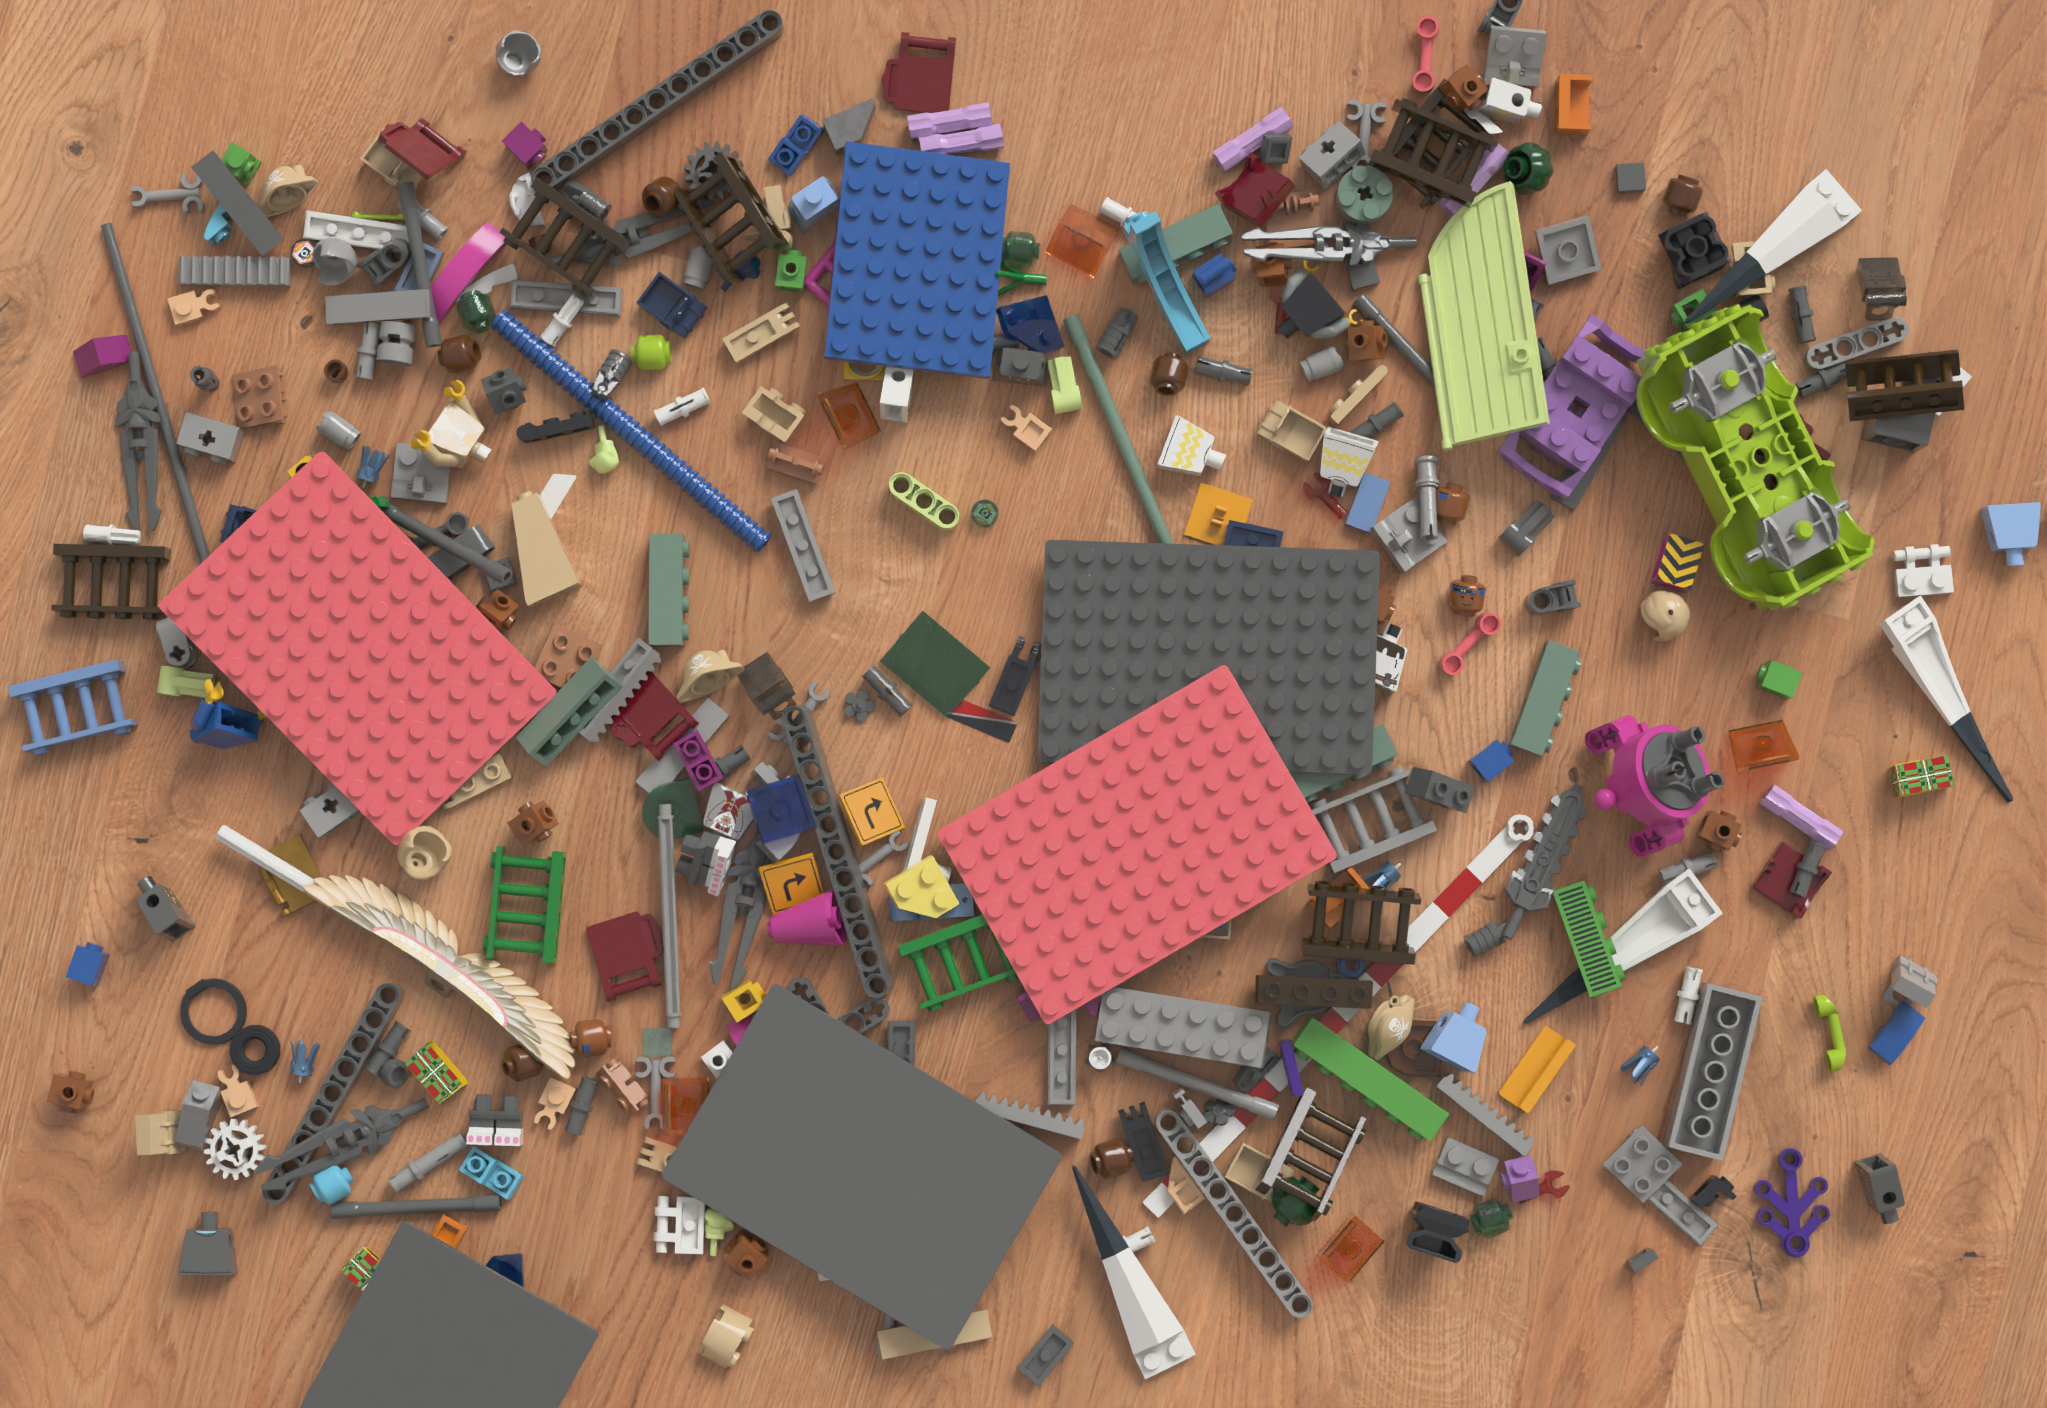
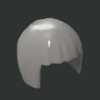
M513 30L504 35L497 44L496 62L501 71L511 77H522L523 75L530 74L541 61V46L532 35L526 32Z
M328 238L321 240L313 248L312 260L315 262V266L319 268V283L326 286L339 285L346 282L354 274L357 267V256L349 243L337 238Z

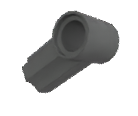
M1538 500L1518 521L1515 520L1499 538L1519 557L1535 541L1534 537L1555 516L1545 504Z

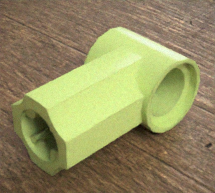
M1071 356L1048 360L1049 376L1053 389L1051 390L1055 414L1081 410L1080 390L1075 382Z
M161 666L157 693L179 697L189 695L206 698L204 682L211 679L214 688L216 685L215 675L186 671L184 668Z

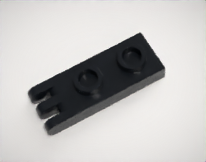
M1145 1102L1139 1103L1142 1114L1138 1116L1134 1105L1129 1107L1132 1116L1127 1119L1124 1109L1118 1110L1142 1183L1169 1174Z

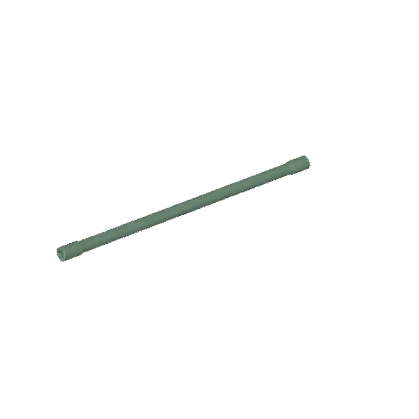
M1078 314L1072 315L1064 319L1063 322L1072 343L1078 351L1158 543L1174 544L1092 352Z

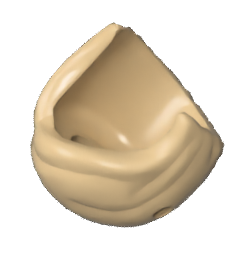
M1656 590L1650 593L1639 605L1644 621L1658 631L1659 636L1654 637V641L1666 642L1677 638L1688 627L1690 620L1689 607L1684 599L1674 592Z
M419 826L409 830L403 836L398 847L397 858L400 866L409 877L416 880H427L439 874L447 866L451 858L452 849L449 842L438 830L430 826Z

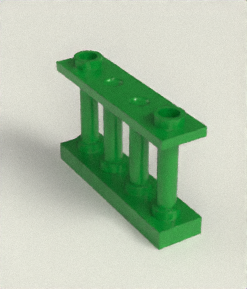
M497 846L496 852L491 854L490 867L495 870L489 934L484 935L483 952H487L486 958H496V950L537 953L538 956L543 957L542 963H557L567 852L552 851V857L548 856L547 859L506 856V847ZM504 867L546 870V873H550V882L545 884L544 887L503 883ZM501 895L543 898L544 901H548L547 912H542L541 915L500 911ZM499 922L541 926V929H545L544 940L528 942L497 939Z
M983 914L898 946L902 957L908 955L909 960H913L927 1001L919 1004L921 1009L927 1007L928 1012L944 1007V1000L1006 978L1007 983L1019 979L992 930L991 933L1006 972L990 977L975 935H977L975 929L986 926L987 930H991ZM959 935L961 940H965L979 978V982L965 987L949 948L951 944L949 939ZM934 945L935 950H939L953 988L952 992L939 997L923 958L925 954L923 949Z

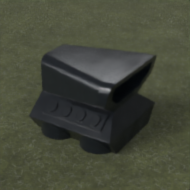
M1708 212L1699 214L1658 235L1670 259L1674 284L1677 289H1681L1723 269L1727 263L1732 262L1728 254V248L1722 242L1716 230V224L1710 218Z
M1415 1201L1413 1208L1409 1211L1419 1226L1408 1234L1406 1245L1410 1249L1453 1263L1459 1262L1462 1250L1452 1238L1469 1232L1470 1219Z

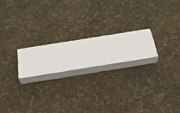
M306 211L303 238L321 241L328 238H337L352 246L378 250L395 238H402L409 243L406 225ZM391 248V252L400 253L398 249Z

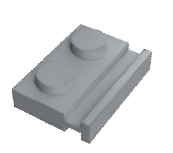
M1180 1087L1172 1093L1174 1098L1182 1100L1179 1103L1182 1107L1179 1114L1189 1127L1194 1124L1199 1129L1207 1121L1191 1099L1188 1097L1185 1099L1182 1096L1185 1091Z
M1446 1137L1432 1175L1484 1197L1500 1159Z

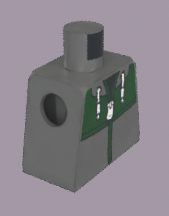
M1002 348L996 354L993 380L1045 387L1048 359L1041 352Z
M147 876L138 882L137 886L141 890L142 895L136 901L156 935L174 942L196 927L169 888L156 884L152 876Z

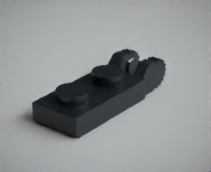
M585 411L570 414V419L559 421V418H550L543 420V425L540 426L525 423V425L517 428L516 435L522 442L534 443L595 429L596 424L591 414L586 415Z
M1019 636L1012 655L1009 654L989 703V707L1011 716L1016 714L1041 647L1040 643L1035 642L1031 648L1028 662L1018 658L1025 644V637Z

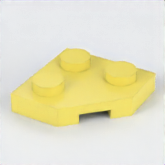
M932 855L883 883L896 908L937 918L959 905L957 898Z

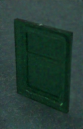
M924 611L900 635V638L880 660L882 664L946 718L962 704L964 698L976 684H979L981 678L990 669L986 663Z

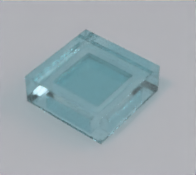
M643 1028L644 1057L673 1055L672 1028Z

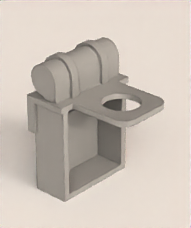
M1899 955L1890 971L1892 982L1884 993V1000L1896 1007L1898 1003L1903 1002L1893 997L1892 993L1895 990L1907 997L1904 1000L1907 1004L1911 1005L1914 1001L1927 1008L1936 995L1937 977L1928 968L1912 962L1910 958Z

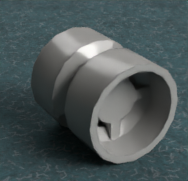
M382 321L379 338L383 343L378 345L376 361L396 366H412L413 349L410 347V344L415 342L416 326L401 322ZM394 339L400 340V344L393 343Z

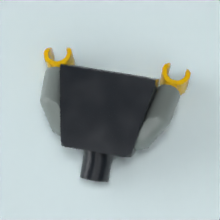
M1304 260L1301 267L1286 282L1282 295L1284 303L1282 309L1289 317L1277 326L1279 331L1287 339L1299 329L1306 337L1312 336L1315 339L1335 337L1348 330V327H1357V322L1353 321L1351 317L1357 310L1353 309L1346 314L1314 276L1319 265L1314 269H1310L1307 266L1309 260Z

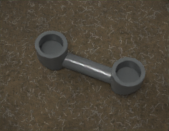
M455 512L448 516L445 524L434 529L444 535L450 533L462 534L469 527V519L465 514ZM407 536L419 549L430 543L419 536L416 538Z

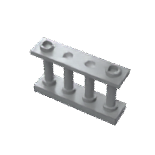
M1402 766L1388 772V779L1330 803H1327L1325 798L1310 804L1313 814L1318 815L1325 834L1337 853L1336 859L1328 863L1332 874L1437 831L1433 820L1426 823L1424 818L1421 819L1413 797L1405 794L1407 787L1405 777L1410 776L1412 769L1404 771ZM1393 782L1411 821L1409 824L1410 830L1400 833L1399 828H1395L1379 788ZM1366 793H1369L1386 833L1383 834L1385 840L1376 844L1373 839L1370 840L1353 800ZM1342 803L1360 843L1357 845L1359 851L1349 854L1348 850H1344L1328 812V809Z

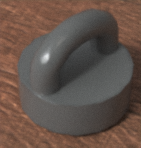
M391 1058L382 1067L381 1081L390 1087H400L408 1079L409 1068L404 1061Z

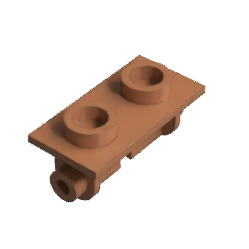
M774 441L773 447L770 448L768 454L769 459L766 468L818 485L827 458Z
M614 1058L597 1072L600 1084L605 1090H610L617 1098L615 1100L616 1104L624 1113L627 1112L632 1116L639 1108L641 1109L649 1102L646 1099L647 1094L636 1081L628 1087L624 1082L632 1076L621 1061L617 1062Z

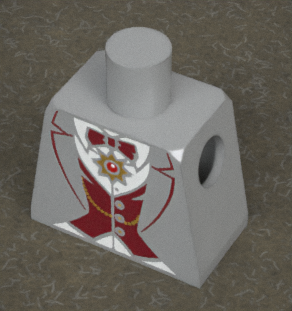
M716 782L712 786L703 825L713 829L712 834L727 839L731 837L741 841L765 804Z

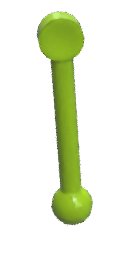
M355 211L351 215L354 218L368 220H398L405 222L404 214H361L359 211Z

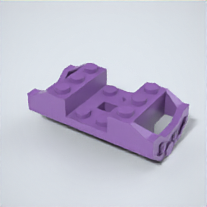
M1593 314L1587 319L1544 382L1550 424L1510 433L1496 453L1508 465L1517 471H1521L1526 479L1533 483H1539V486L1564 500L1572 493L1622 416L1636 400L1637 386L1641 379L1639 375L1588 342L1584 337L1590 333L1595 334L1605 345L1611 349L1616 348L1620 355L1637 363L1636 360L1645 356L1643 349L1636 347L1615 333L1604 321ZM1573 399L1585 405L1586 409L1584 410L1580 407L1575 415L1571 413L1576 404L1573 402ZM1519 436L1534 445L1532 450L1538 454L1543 453L1546 455L1548 461L1553 464L1559 462L1575 474L1561 483L1538 470L1515 452Z

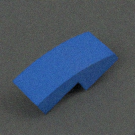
M800 114L786 137L780 140L768 160L791 176L817 143L825 129L805 114Z
M1905 1001L1898 1003L1886 1025L1881 1026L1868 1049L1885 1063L1891 1065L1912 1040L1925 1017Z

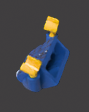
M211 679L206 680L203 686L207 696L201 699L190 723L192 728L190 730V737L192 741L222 749L258 741V729L264 723L262 719L267 716L258 707V712L252 713L221 702L214 703L213 701L223 697L224 692L219 681L213 688Z

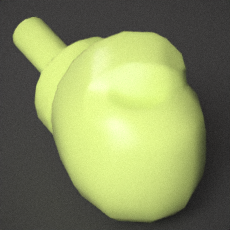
M601 425L598 426L600 442L595 445V455L590 459L589 463L598 473L606 474L619 465V457L613 441L606 438L605 426Z
M709 1208L704 1214L705 1238L711 1239L709 1255L716 1256L718 1239H725V1232L732 1231L735 1222Z

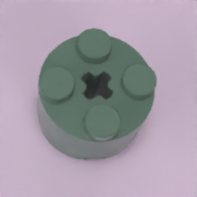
M1357 166L1350 170L1341 179L1335 194V203L1341 218L1355 226L1358 224H1366L1368 226L1379 222L1391 205L1393 186L1388 177L1374 167ZM1363 192L1368 194L1365 201L1359 199L1360 194Z

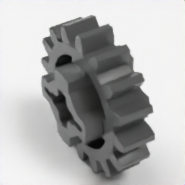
M716 141L714 147L710 148L709 144L705 142L704 150L701 151L698 147L694 148L696 152L695 157L688 155L687 159L691 165L684 166V170L689 173L685 177L686 183H693L690 186L691 192L712 176L711 169L718 168L713 158L720 152L730 154V145L726 144L722 149L720 148L719 141ZM732 152L731 154L735 155V157L738 159V152ZM705 158L706 160L702 167L697 168L699 163ZM738 160L740 165L744 167L743 162ZM722 181L706 194L710 202L713 203L715 196H719L720 200L723 201L725 199L724 194L728 193L730 195L732 188L729 183L723 186L724 181Z

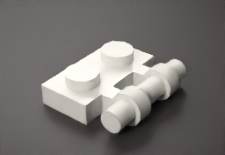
M1938 544L1928 545V548L1914 549L1913 546L1904 547L1903 550H1894L1893 560L1904 561V569L1894 570L1896 598L1953 593L1951 565L1940 566V558L1950 557V547H1939ZM1928 559L1929 567L1915 568V560Z
M658 1196V1207H655L654 1214L657 1216V1232H654L653 1241H656V1252L667 1253V1242H675V1253L703 1254L705 1204L694 1197L677 1196V1206L669 1207V1196ZM668 1216L676 1217L675 1233L668 1232Z

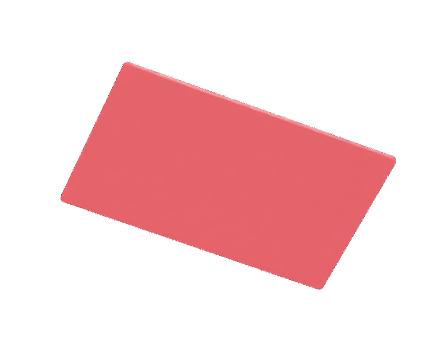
M325 452L317 453L159 604L160 609L394 845H399L401 839L409 830L423 823L556 694V689Z
M1225 665L1216 668L938 831V837L1046 1024H1051L1332 862L1337 857L1332 844L1238 683Z

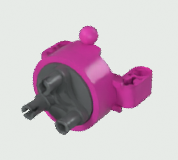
M1626 715L1592 729L1585 735L1586 747L1593 754H1600L1614 749L1613 774L1606 780L1608 789H1600L1595 794L1594 803L1597 808L1604 811L1616 806L1620 812H1629L1636 819L1646 824L1647 828L1633 833L1629 838L1630 849L1638 857H1644L1661 851L1683 840V827L1689 825L1687 817L1700 811L1707 801L1709 792L1721 789L1725 783L1724 777L1720 772L1714 771L1710 773L1706 757L1698 745L1705 740V733L1701 727L1693 726L1683 731L1671 725H1658L1648 729L1645 721L1638 724L1634 717Z

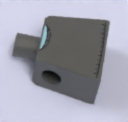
M201 1212V1228H190L186 1231L178 1275L232 1276L237 1274L238 1267L232 1229L218 1228V1212Z

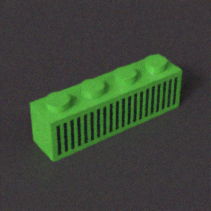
M1584 880L1553 891L1590 998L1593 999L1622 989L1623 985L1621 982L1625 981L1626 978L1621 964L1615 966L1612 955L1617 954L1612 938L1606 939L1603 929L1607 928V924L1602 911L1596 912L1593 902L1598 901L1593 885L1587 887Z

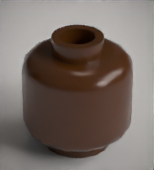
M1681 174L1677 178L1669 180L1662 199L1663 203L1669 206L1668 212L1684 217L1685 212L1694 213L1697 210L1703 193L1702 187L1698 185V180Z
M664 176L648 184L642 192V202L645 209L654 216L664 217L678 208L676 204L678 199L674 195V191L680 188L678 183L672 178Z
M468 335L445 339L442 342L441 350L438 351L439 363L441 366H445L451 373L475 369L478 361L481 360L480 346L476 340H473Z
M1166 353L1165 356L1157 357L1153 362L1150 376L1151 385L1159 394L1166 396L1176 395L1186 385L1188 365L1176 353Z
M519 1044L507 1048L501 1062L505 1075L517 1082L539 1075L544 1066L542 1062H538Z
M1117 1138L1097 1144L1093 1149V1153L1090 1154L1093 1171L1105 1179L1127 1173L1130 1169V1162L1133 1161V1153L1130 1146L1124 1145Z

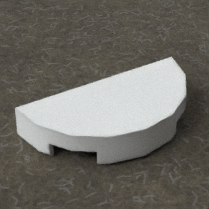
M530 172L517 179L518 181L514 184L509 195L510 206L519 220L536 197L534 196L535 189L530 187L532 185ZM541 210L530 226H545Z

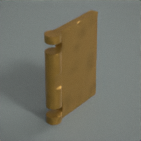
M300 834L267 850L313 879L322 877ZM263 867L258 869L275 905L279 906L288 902L290 906L280 912L282 918L316 901Z

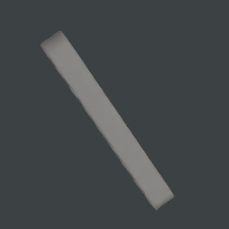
M1170 1108L1159 1110L1155 1116V1125L1290 1314L1296 1318L1307 1317L1312 1312L1313 1302L1177 1112ZM1166 1114L1175 1117V1124L1170 1129L1162 1128L1160 1125L1161 1118ZM1182 1137L1190 1138L1192 1141L1191 1148L1185 1152L1177 1149V1142ZM1204 1160L1208 1163V1169L1205 1173L1196 1174L1193 1171L1196 1161ZM1215 1183L1224 1185V1193L1219 1197L1210 1195V1187ZM1231 1206H1238L1241 1209L1240 1216L1235 1220H1230L1226 1217V1211ZM1251 1228L1257 1231L1256 1239L1253 1242H1245L1242 1237L1244 1231ZM1265 1251L1273 1253V1261L1268 1265L1259 1263V1257ZM1281 1274H1286L1290 1277L1289 1284L1284 1288H1279L1275 1285L1276 1278ZM1297 1297H1303L1306 1299V1306L1302 1310H1294L1292 1308L1293 1300Z

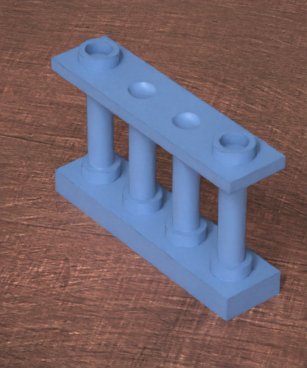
M116 659L8 686L10 697L24 702L33 743L22 746L23 751L32 752L33 756L49 753V748L111 732H114L115 736L130 733L131 727L138 726L137 720H125L116 682L118 674L126 672L123 661ZM101 678L102 682H105L114 723L98 727L89 686L92 680ZM74 685L75 689H78L87 730L71 733L62 696L64 687ZM47 692V695H51L60 733L59 737L44 740L35 703V699H37L36 694Z

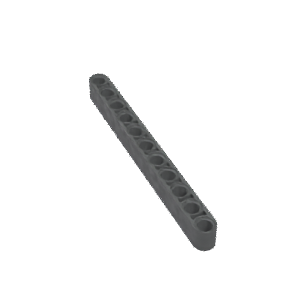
M766 10L537 167L532 172L531 182L533 183L536 177L541 178L544 175L552 177L549 185L559 191L566 182L571 179L574 180L778 40L784 32V25L780 14L774 10ZM769 20H774L778 23L777 28L772 31L766 30L763 26ZM745 36H753L756 39L755 43L751 46H744L741 44V41ZM724 51H729L733 54V57L730 61L722 62L718 59L719 55ZM700 67H708L710 69V73L706 77H698L696 72ZM679 82H684L688 85L687 90L683 93H677L673 90L674 86ZM655 98H663L665 100L664 106L659 109L652 108L651 103ZM634 113L642 115V120L638 124L628 122L629 117ZM611 129L620 131L619 136L614 140L606 138L607 132ZM589 144L597 146L596 152L591 156L583 154L584 148ZM566 160L574 161V167L570 171L561 170V164Z
M804 705L790 706L782 714V723L864 990L869 997L874 999L881 998L893 990L894 979L816 724L808 707ZM796 710L802 714L803 720L800 725H796L792 720V714ZM803 737L808 738L811 743L808 752L803 751L800 747V741ZM811 764H815L819 769L816 779L812 778L808 773ZM820 790L827 795L825 805H821L817 801L816 796ZM827 817L832 818L835 822L833 832L828 831L825 827ZM835 844H839L843 848L844 853L841 859L833 854V846ZM844 870L848 871L852 876V881L849 885L844 884L841 880V873ZM851 897L856 898L860 903L858 912L853 911L849 906ZM859 924L867 927L868 936L866 938H861L858 935L857 928ZM867 951H872L876 955V963L874 965L866 961L865 955ZM875 978L883 980L885 987L882 992L875 989L873 984Z

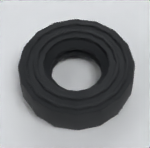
M249 1025L240 1029L233 1036L230 1043V1057L233 1064L240 1071L248 1075H260L270 1071L277 1064L281 1045L278 1037L271 1029L262 1025ZM252 1039L262 1041L266 1048L264 1056L258 1061L250 1060L245 1054V1046Z

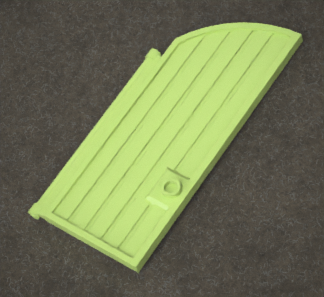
M1509 181L1479 194L1474 198L1470 208L1463 206L1452 216L1439 233L1429 252L1428 259L1431 275H1418L1442 433L1441 443L1443 451L1452 450L1453 446L1463 445L1550 424L1514 184Z

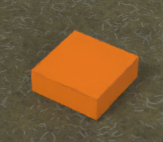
M443 1214L431 1235L456 1249L468 1227Z

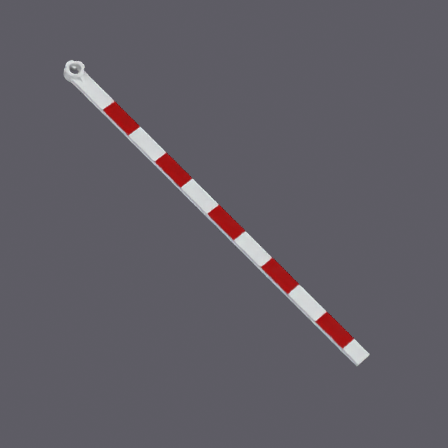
M1519 814L1508 819L1506 826L1409 925L1407 937L1409 947H1413L1416 952L1521 842L1531 838L1534 829L1531 818ZM1514 822H1525L1524 830L1526 833L1524 835L1521 833L1516 835L1513 832L1515 829L1513 826ZM1374 962L1357 980H1371L1373 982V997L1404 964ZM1330 1007L1318 1021L1337 1034L1361 1008ZM1294 1053L1298 1072H1300L1313 1058L1310 1057L1306 1061ZM1282 1058L1247 1095L1256 1096L1271 1102L1288 1085ZM1235 1105V1114L1231 1117L1227 1116L1228 1123L1223 1126L1217 1124L1199 1144L1212 1162L1258 1116L1257 1114ZM1204 1160L1196 1161L1193 1171L1196 1174H1202L1208 1167V1163ZM1170 1174L1142 1202L1158 1218L1175 1202L1167 1192Z

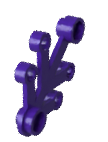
M1785 1148L1778 1155V1163L1784 1168L1786 1201L1765 1180H1759L1755 1183L1754 1192L1760 1197H1765L1788 1218V1229L1774 1218V1213L1767 1208H1761L1757 1211L1756 1220L1762 1225H1767L1782 1239L1781 1247L1788 1256L1797 1258L1807 1253L1810 1247L1808 1237L1822 1222L1827 1221L1830 1217V1211L1826 1206L1816 1205L1811 1211L1812 1217L1800 1228V1216L1819 1194L1827 1191L1828 1183L1822 1177L1812 1178L1809 1183L1810 1188L1798 1200L1796 1170L1802 1164V1155L1796 1149ZM1787 1154L1793 1156L1791 1164H1786L1784 1161ZM1821 1180L1823 1188L1817 1191L1814 1188V1184L1816 1181ZM1765 1183L1768 1190L1766 1193L1761 1194L1759 1186ZM1823 1208L1825 1216L1819 1219L1816 1216V1212L1818 1209ZM1766 1211L1770 1217L1768 1221L1763 1222L1760 1217ZM1793 1238L1799 1240L1797 1248H1792L1790 1245Z

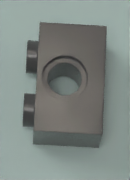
M1413 767L1405 794L1445 809L1467 813L1475 787L1435 771Z

